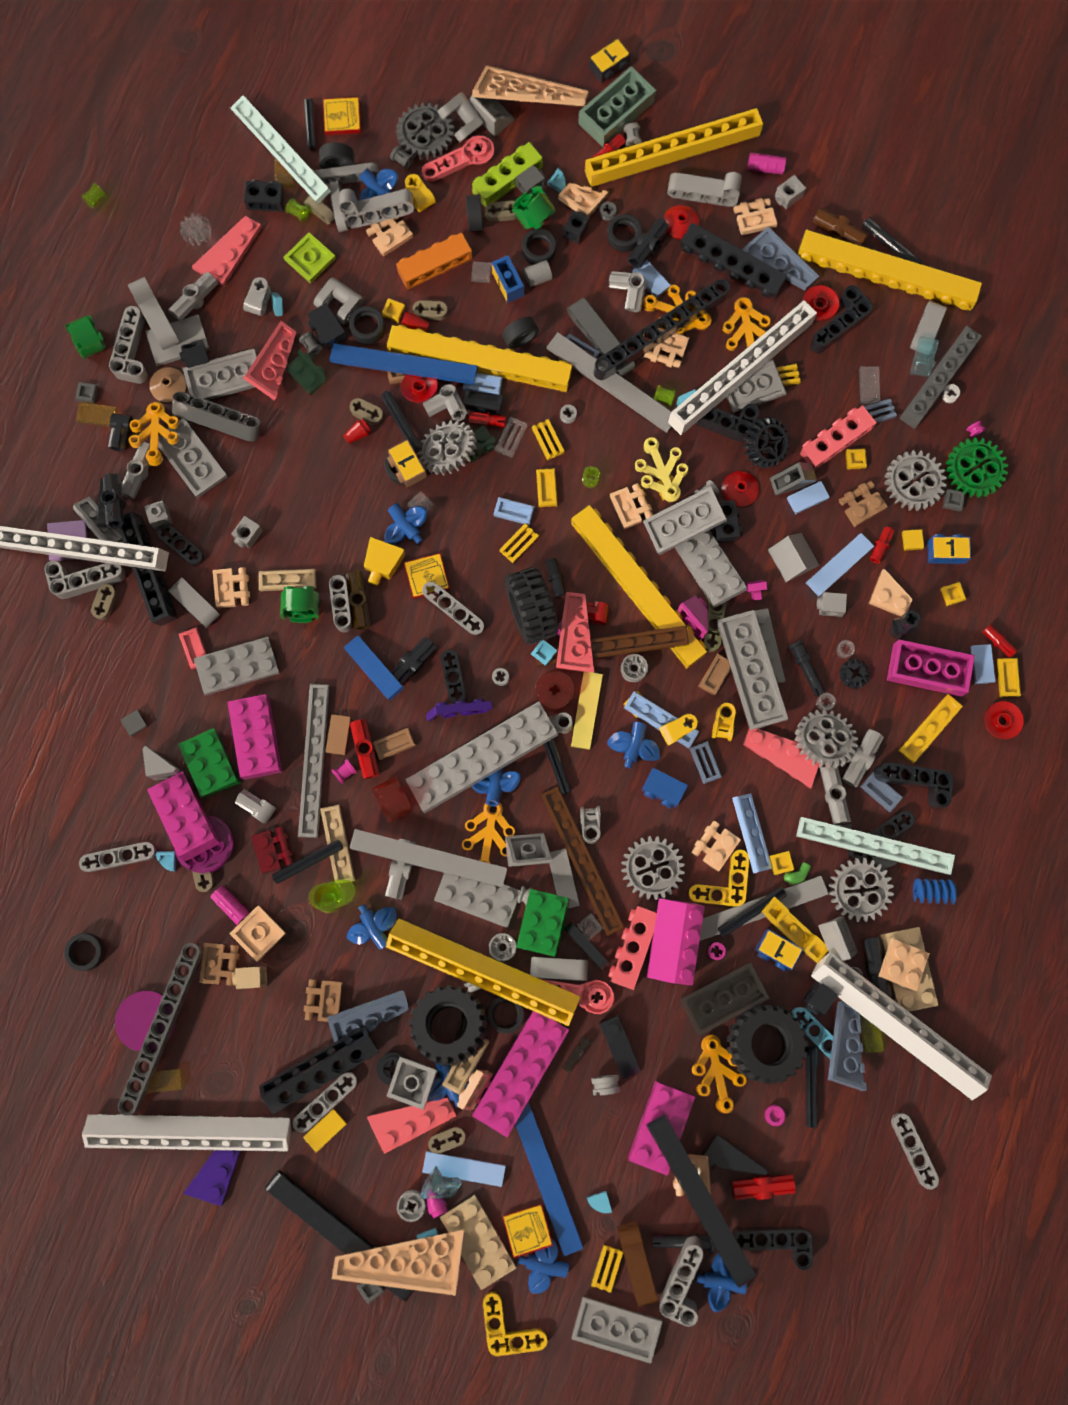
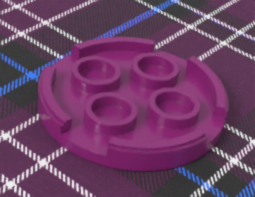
M207 815L220 844L186 862L179 858L175 851L179 862L188 870L196 873L214 872L224 866L231 857L234 848L233 834L228 825L218 817Z
M140 991L127 997L119 1006L115 1017V1029L119 1039L128 1048L135 1051L141 1050L163 997L162 994L154 991ZM170 1003L165 1008L168 1014L173 1012V1006ZM159 1023L158 1031L163 1034L166 1029L165 1025ZM175 1023V1025H174V1027H173V1030H172V1032H171V1035H170L169 1039H170L171 1036L173 1035V1032H174V1030H175L176 1023ZM151 1042L150 1050L157 1049V1044Z

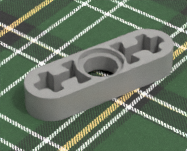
M330 182L329 187L337 229L339 232L347 231L349 227L346 225L339 209V193L342 190L340 182Z

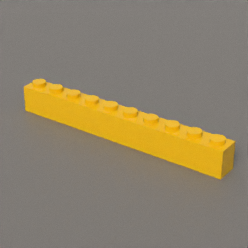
M757 108L587 159L585 173L590 187L760 136L763 123Z
M808 230L805 231L798 252V256L804 262H812L824 268L836 269L840 273H849L857 278L871 280L873 283H882L893 289L905 290L909 294H918L926 299H934L946 305L957 306L962 310H972L977 302L982 283Z
M392 325L387 343L388 352L477 365V373L500 376L504 379L567 392L572 372V365L566 361L557 362L548 357L539 358L530 353H517L512 349H498L494 345H480L476 341H462L458 337L448 338L439 333L430 334L421 329H408L403 325Z
M589 505L571 519L573 527L655 630L686 626L682 621L681 614L677 610L674 611L670 606L671 602L665 595L662 596L660 594L658 585L648 579L646 570L636 564L634 555L624 549L622 540L612 534L613 530L608 523L604 524L600 519L601 515L596 508L592 509ZM687 625L689 646L670 648L686 669L707 653L705 644L700 639L697 640L695 638V633L689 625Z
M401 919L397 920L389 933L386 944L387 948L569 1026L580 996Z

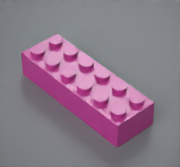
M533 1011L472 1116L505 1137H508L569 1029L551 1018Z

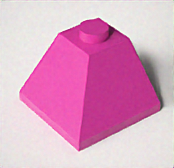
M695 595L680 604L677 611L681 614L684 624L686 626L689 625L693 629L695 637L703 641L708 632V609L704 600L698 599Z

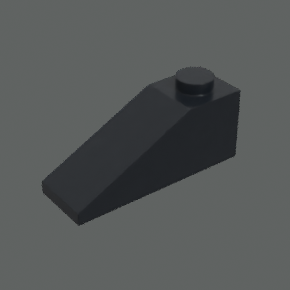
M615 1015L599 1022L622 1079L640 1072L619 1017Z
M714 1133L702 1152L703 1156H708L709 1165L713 1168L717 1165L724 1169L766 1175L768 1172L716 1133Z

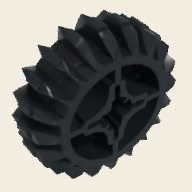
M763 417L760 420H755L754 424L749 425L750 430L745 431L747 437L743 438L746 444L742 446L747 448L744 454L749 456L748 461L753 462L754 466H759L760 468H773V466H778L779 462L785 461L784 456L789 455L786 450L791 447L788 445V441L791 439L787 438L790 432L785 430L786 425L781 424L780 420H775L773 417ZM767 428H769L774 433V435H771V433L768 432ZM760 451H763V453L766 454V458L762 456Z

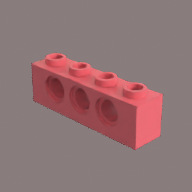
M864 406L858 409L856 407L847 413L848 416L843 420L839 418L832 424V428L822 430L814 441L810 439L803 444L800 454L807 463H812L814 471L874 428L876 421ZM848 424H854L856 429H850ZM833 434L840 435L841 440L834 439ZM818 445H824L827 450H819Z
M639 906L635 910H631L628 918L631 921L629 929H624L621 938L624 939L623 946L618 947L615 958H618L616 966H611L608 975L611 977V982L634 990L654 933L657 913ZM637 923H642L645 926L644 933L637 934L634 927ZM632 941L638 944V951L635 953H631L628 950V944ZM625 960L630 961L632 964V968L628 972H624L621 968V964Z

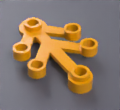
M671 285L668 295L673 299L677 307L683 303L679 295L680 289L677 285ZM674 289L677 293H672L671 290ZM694 291L687 292L685 300L689 299L688 296H694L696 293ZM647 295L643 300V308L648 312L659 309L668 313L675 308V306L658 301L653 295ZM653 300L654 302L650 304L647 301ZM705 313L676 334L683 335L684 332L695 327L700 330L708 328L711 324L710 315ZM699 318H704L705 321L702 322L699 320Z
M746 297L740 298L735 302V313L723 325V331L730 334L734 330V324L742 317V325L733 337L727 340L726 348L730 351L737 348L738 341L744 333L748 348L754 343L753 333L761 337L766 333L761 328H767L770 324V318L753 309L752 302ZM749 316L759 321L761 328L752 323ZM762 320H766L767 324H763ZM730 325L732 328L727 329L725 326ZM733 342L735 346H730L729 343Z
M160 402L151 403L146 409L147 413L141 419L130 422L131 430L137 433L151 420V424L139 435H132L129 438V442L133 448H138L151 435L150 450L147 451L146 459L152 466H157L163 461L161 452L158 450L159 434L166 438L169 444L173 445L179 441L176 432H170L159 424L161 419L168 424L170 429H176L180 425L177 417H170L165 413V407Z
M485 803L484 812L465 823V828L473 832L478 824L488 818L485 828L462 842L463 849L470 851L477 842L484 838L481 860H479L481 862L491 864L489 856L492 839L500 848L501 855L507 857L502 852L503 848L506 847V843L494 828L495 819L504 829L505 837L514 836L515 829L502 816L503 807L501 803L495 806L497 808L495 813H491L489 809L492 806ZM469 822H473L475 824L473 829H469L467 827V824ZM511 828L513 830L512 835H507L505 833L506 829ZM466 841L471 842L470 848L464 847Z
M707 1035L701 1043L703 1052L697 1063L692 1066V1073L696 1076H702L706 1071L704 1065L710 1057L711 1066L702 1083L697 1086V1093L700 1096L709 1095V1086L715 1077L719 1098L716 1101V1109L721 1113H730L733 1110L734 1104L727 1095L723 1075L732 1080L736 1086H744L746 1084V1077L743 1074H736L720 1063L718 1055L728 1060L731 1066H736L730 1060L732 1055L728 1054V1051L721 1047L720 1039L715 1035ZM711 1041L714 1042V1048H713V1049L710 1047V1042H711ZM698 1066L701 1067L700 1073H697L696 1068ZM739 1076L742 1079V1082L740 1084L737 1082V1078ZM703 1086L706 1088L704 1094L701 1092ZM726 1101H727L728 1104H729V1106H728L727 1109H725V1107H724V1103H725Z

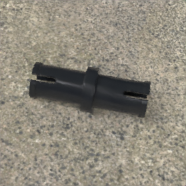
M551 558L546 560L545 563L549 573L548 580L552 584L554 596L561 597L566 595L562 581L563 574L559 571L557 559Z

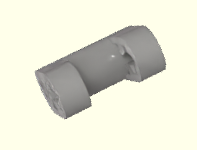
M460 92L437 111L440 117L445 119L456 110L466 125L454 134L459 142L484 123L463 92Z
M332 277L317 294L314 305L319 307L326 303L328 306L333 298H336L344 304L338 311L336 319L341 324L346 325L352 313L361 307L364 298Z

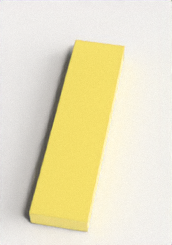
M584 672L571 747L590 750L603 674Z

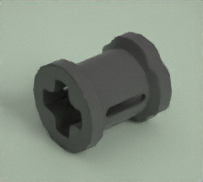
M398 145L393 149L390 159L396 160L406 170L412 165L414 156L407 154Z
M307 332L299 339L300 343L307 349L309 357L316 356L323 349L322 345L318 344L314 338L313 332Z

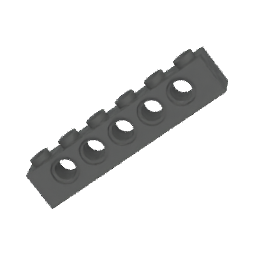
M968 326L964 328L899 418L914 429L917 427L981 338L980 334Z

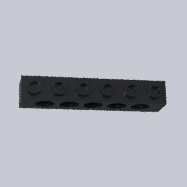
M692 222L680 241V247H682L685 253L698 256V259L703 263L707 264L709 262L714 265L713 267L717 271L727 272L732 279L745 282L748 288L761 291V294L766 298L770 299L772 297L775 299L786 281L787 275ZM698 242H704L706 246L703 248H698L696 244ZM718 250L721 252V255L714 257L712 252ZM730 259H734L737 261V264L731 266L727 262ZM745 268H751L753 270V273L747 275L743 272V270ZM761 277H767L769 279V282L761 283L759 279Z
M132 511L125 514L124 524L122 528H119L123 543L153 547L143 517ZM132 567L151 623L163 626L177 620L178 617L162 571Z
M363 1025L259 1085L261 1098L272 1114L310 1092L319 1089L329 1081L338 1078L348 1070L355 1068L367 1059H371L379 1053L376 1042L366 1026Z

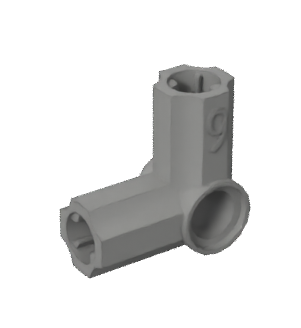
M612 271L609 287L628 290L625 310L641 312L644 292L648 286L647 280L638 272L624 273ZM636 280H642L639 286H634Z
M454 385L442 387L440 394L422 402L429 417L446 408L453 420L461 421L465 419L467 414Z

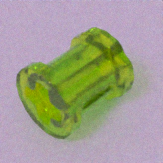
M95 183L91 185L92 188L86 194L81 195L82 199L91 208L95 207V203L101 197L106 196L104 191Z
M292 198L287 203L285 212L298 217L299 221L303 222L307 218L310 208L297 203V200Z
M658 384L654 400H660L672 406L676 389L669 390L662 388Z
M589 466L584 469L582 482L588 488L596 487L599 482L600 472L596 467Z

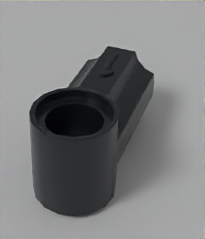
M112 413L110 417L111 434L108 444L109 449L117 452L126 451L128 434L132 431L130 428V422L133 420L132 415Z

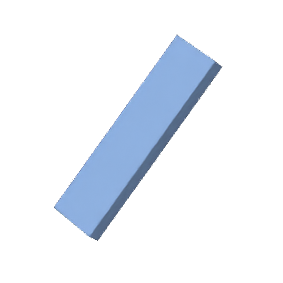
M860 533L810 578L806 584L820 596L874 547L873 544Z
M635 691L624 706V709L658 730L667 723L678 719ZM686 723L683 724L685 727L689 726V728H691L690 725ZM694 729L677 742L690 748L699 731Z
M751 793L732 798L753 873L772 869Z
M426 1151L422 1172L502 1187L505 1165Z

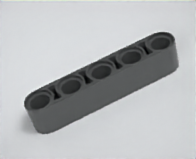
M581 298L567 308L572 320L593 347L600 352V356L620 344L584 298ZM614 357L617 361L621 360L619 357ZM631 362L616 373L621 377L635 368L634 362Z
M185 392L173 394L172 413L175 416L252 442L259 438L260 420L258 418Z

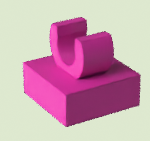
M759 580L744 583L747 587L746 591L751 592L752 599H762L761 590L767 589L766 581Z

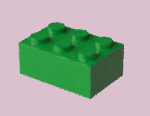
M210 729L178 744L202 798L208 799L241 783L219 731L216 729Z
M530 889L516 947L557 957L570 899Z

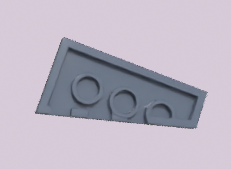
M769 227L742 249L746 253L785 273L787 281L804 291L819 278V275Z
M402 990L329 1016L327 1020L335 1042L363 1025L371 1032L377 1028L376 1026L383 1021L388 1022L409 1010L405 993Z
M839 1001L828 1080L865 1091L867 1090L863 1078L865 1065L862 1064L861 1056L863 1043L860 1042L859 1035L861 1033L860 1013L844 1001Z

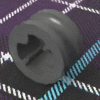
M605 202L601 205L600 216L603 220L611 221L616 216V206L612 202ZM609 209V211H611V214H607L605 210Z

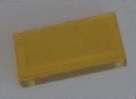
M275 157V181L282 183L283 187H294V177Z
M79 402L76 421L110 426V417L112 413H117V408Z
M182 1069L156 1071L147 1093L183 1089Z

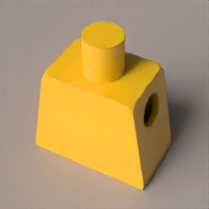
M370 537L364 563L365 570L371 573L368 582L378 586L381 577L390 580L406 555L404 549Z

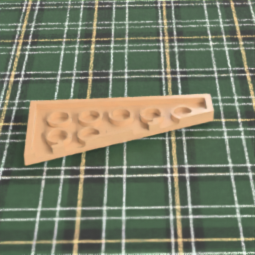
M486 66L473 89L472 97L585 106L589 91Z
M464 1230L335 1257L332 1279L456 1295Z

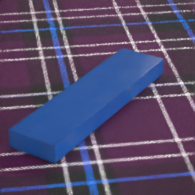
M358 635L344 647L389 701L404 689Z

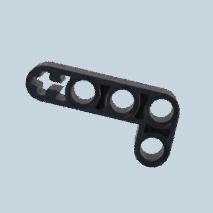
M850 285L846 287L840 301L846 310L814 334L810 342V349L814 353L824 352L868 318L872 310V304L857 286ZM844 319H849L852 323H847ZM831 329L836 330L837 333H832Z
M747 404L744 406L740 417L713 408L706 414L710 415L713 418L712 420H707L703 416L695 425L738 442H745L743 438L747 437V434L740 433L739 429L750 430L749 425L754 424V421L757 420L759 408L755 404ZM750 412L754 417H748L745 413ZM727 422L730 426L724 427L721 423Z
M884 763L876 766L874 769V777L880 782L927 788V801L931 808H944L949 806L952 801L953 777L948 771L896 763ZM902 770L907 775L906 779H904L901 775ZM921 773L925 776L924 782L920 779ZM939 776L943 778V785L939 782ZM938 795L942 798L941 804L937 801Z
M801 1226L734 1228L731 1231L735 1239H738L739 1235L745 1238L741 1240V1243H738L742 1251L791 1249V1259L797 1268L805 1271L813 1265L812 1237ZM784 1233V1241L781 1243L776 1242L777 1235ZM799 1233H805V1239L802 1242H797L796 1240ZM758 1234L765 1235V1240L762 1243H756L755 1241ZM801 1254H806V1261L804 1263H798L797 1261Z

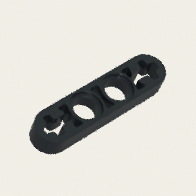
M902 811L868 834L894 839L914 824L915 818L911 812ZM902 815L904 817L908 816V825L906 823H903L899 826L895 824L903 819ZM886 825L893 827L894 833L892 836L885 834L884 828ZM848 850V855L852 860H855V858L862 860L868 856V854L860 853L861 856L854 855L853 852L855 851Z

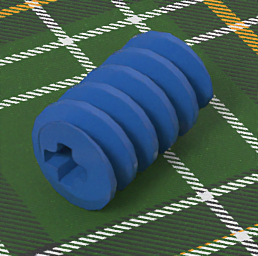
M921 879L914 880V902L919 898L920 903H924V899L927 898L928 904H931L932 899L935 898L936 904L940 903V899H943L944 904L948 903V899L951 900L952 904H955L957 888L952 880H947L946 882L943 879H939L938 882L936 879H931L930 881L928 879H923L922 881Z

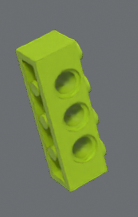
M530 142L522 145L511 156H506L497 166H492L486 174L477 177L472 183L473 193L480 194L481 203L486 208L489 203L497 201L515 188L516 177L532 165L537 170L541 169L543 158Z

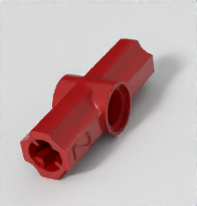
M367 720L353 721L350 723L363 779L377 777L380 773ZM363 745L370 746V750L366 754L360 752V748Z
M792 1174L772 1177L771 1175H759L753 1177V1179L732 1181L734 1200L749 1198L770 1199L775 1195L795 1193V1182Z

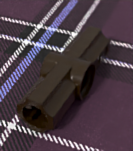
M351 571L346 574L354 628L355 630L368 629L371 627L363 573L362 571ZM362 597V603L355 604V598Z

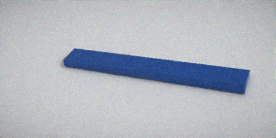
M340 344L333 345L329 358L330 363L472 385L475 383L478 371L477 365Z
M528 1101L515 1125L563 1254L566 1256L583 1249V1245Z

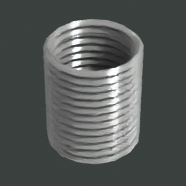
M546 260L524 268V274L530 287L552 280V272Z

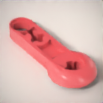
M478 135L470 138L463 147L424 165L422 173L425 181L432 183L471 164L482 165L491 160L494 153L493 143L485 136ZM480 147V149L482 148V151L478 152V150L476 151V148ZM447 162V164H449L450 167L447 168L446 166H444V163ZM429 169L435 170V174L431 177L426 175Z
M538 978L555 986L560 985L562 989L580 996L578 1005L593 1014H602L608 1011L614 1001V993L611 987L606 982L600 980L578 985ZM598 991L601 993L600 996L603 995V1000L595 1003V999L592 1000L591 996L595 995Z

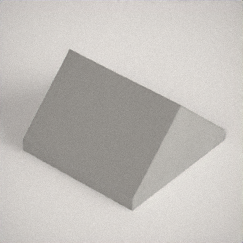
M470 97V103L484 121L483 126L494 137L515 120L497 99Z
M802 533L787 536L768 549L785 582L819 566Z
M147 746L143 748L147 777L157 781L168 779L182 772L156 751Z
M544 833L506 836L508 867L552 863Z
M844 916L818 925L828 952L834 954L841 961L851 959L858 953Z
M400 1057L387 1097L424 1110L437 1070L425 1063Z

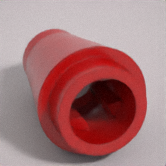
M405 312L401 325L406 326L408 329H421L427 332L430 322H427L413 312Z
M361 419L360 421L357 420L343 436L351 444L368 436V433L372 430L365 420Z

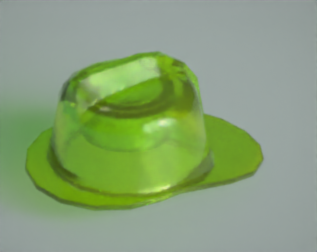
M345 879L331 881L313 887L309 892L308 899L314 908L324 913H332L352 901L356 889L352 882Z

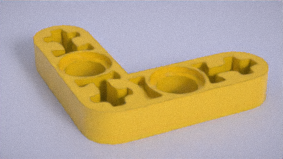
M737 850L732 853L728 888L700 884L694 885L689 889V898L697 903L733 907L743 905L747 892L748 853L744 850ZM739 853L745 858V861H742L740 868H745L744 871L741 869L733 870L734 866L738 867V860H735V857ZM735 873L743 875L742 883L737 884L733 881ZM732 886H743V890H738V896H741L742 899L735 903L731 896L735 895L736 889L732 890ZM699 888L700 892L706 893V888L710 889L708 892L709 901L705 900L706 896H699V899H696L692 892ZM714 890L721 891L722 899L720 901L713 900L712 892Z
M490 1291L484 1296L483 1308L489 1352L492 1355L502 1356L539 1351L545 1348L547 1335L542 1329L505 1333L501 1296L495 1291ZM490 1297L498 1300L495 1303V1312L500 1311V1313H491V1304H487ZM492 1318H498L501 1325L499 1328L493 1329L489 1326V1321ZM537 1334H539L540 1338H544L539 1345L536 1341H530V1346H527L525 1335H529V1340L535 1339ZM514 1337H521L524 1343L521 1347L516 1348L512 1345ZM505 1338H509L508 1345L510 1349H506V1345H501L500 1350H496V1347L492 1346L495 1340H499V1343H506Z

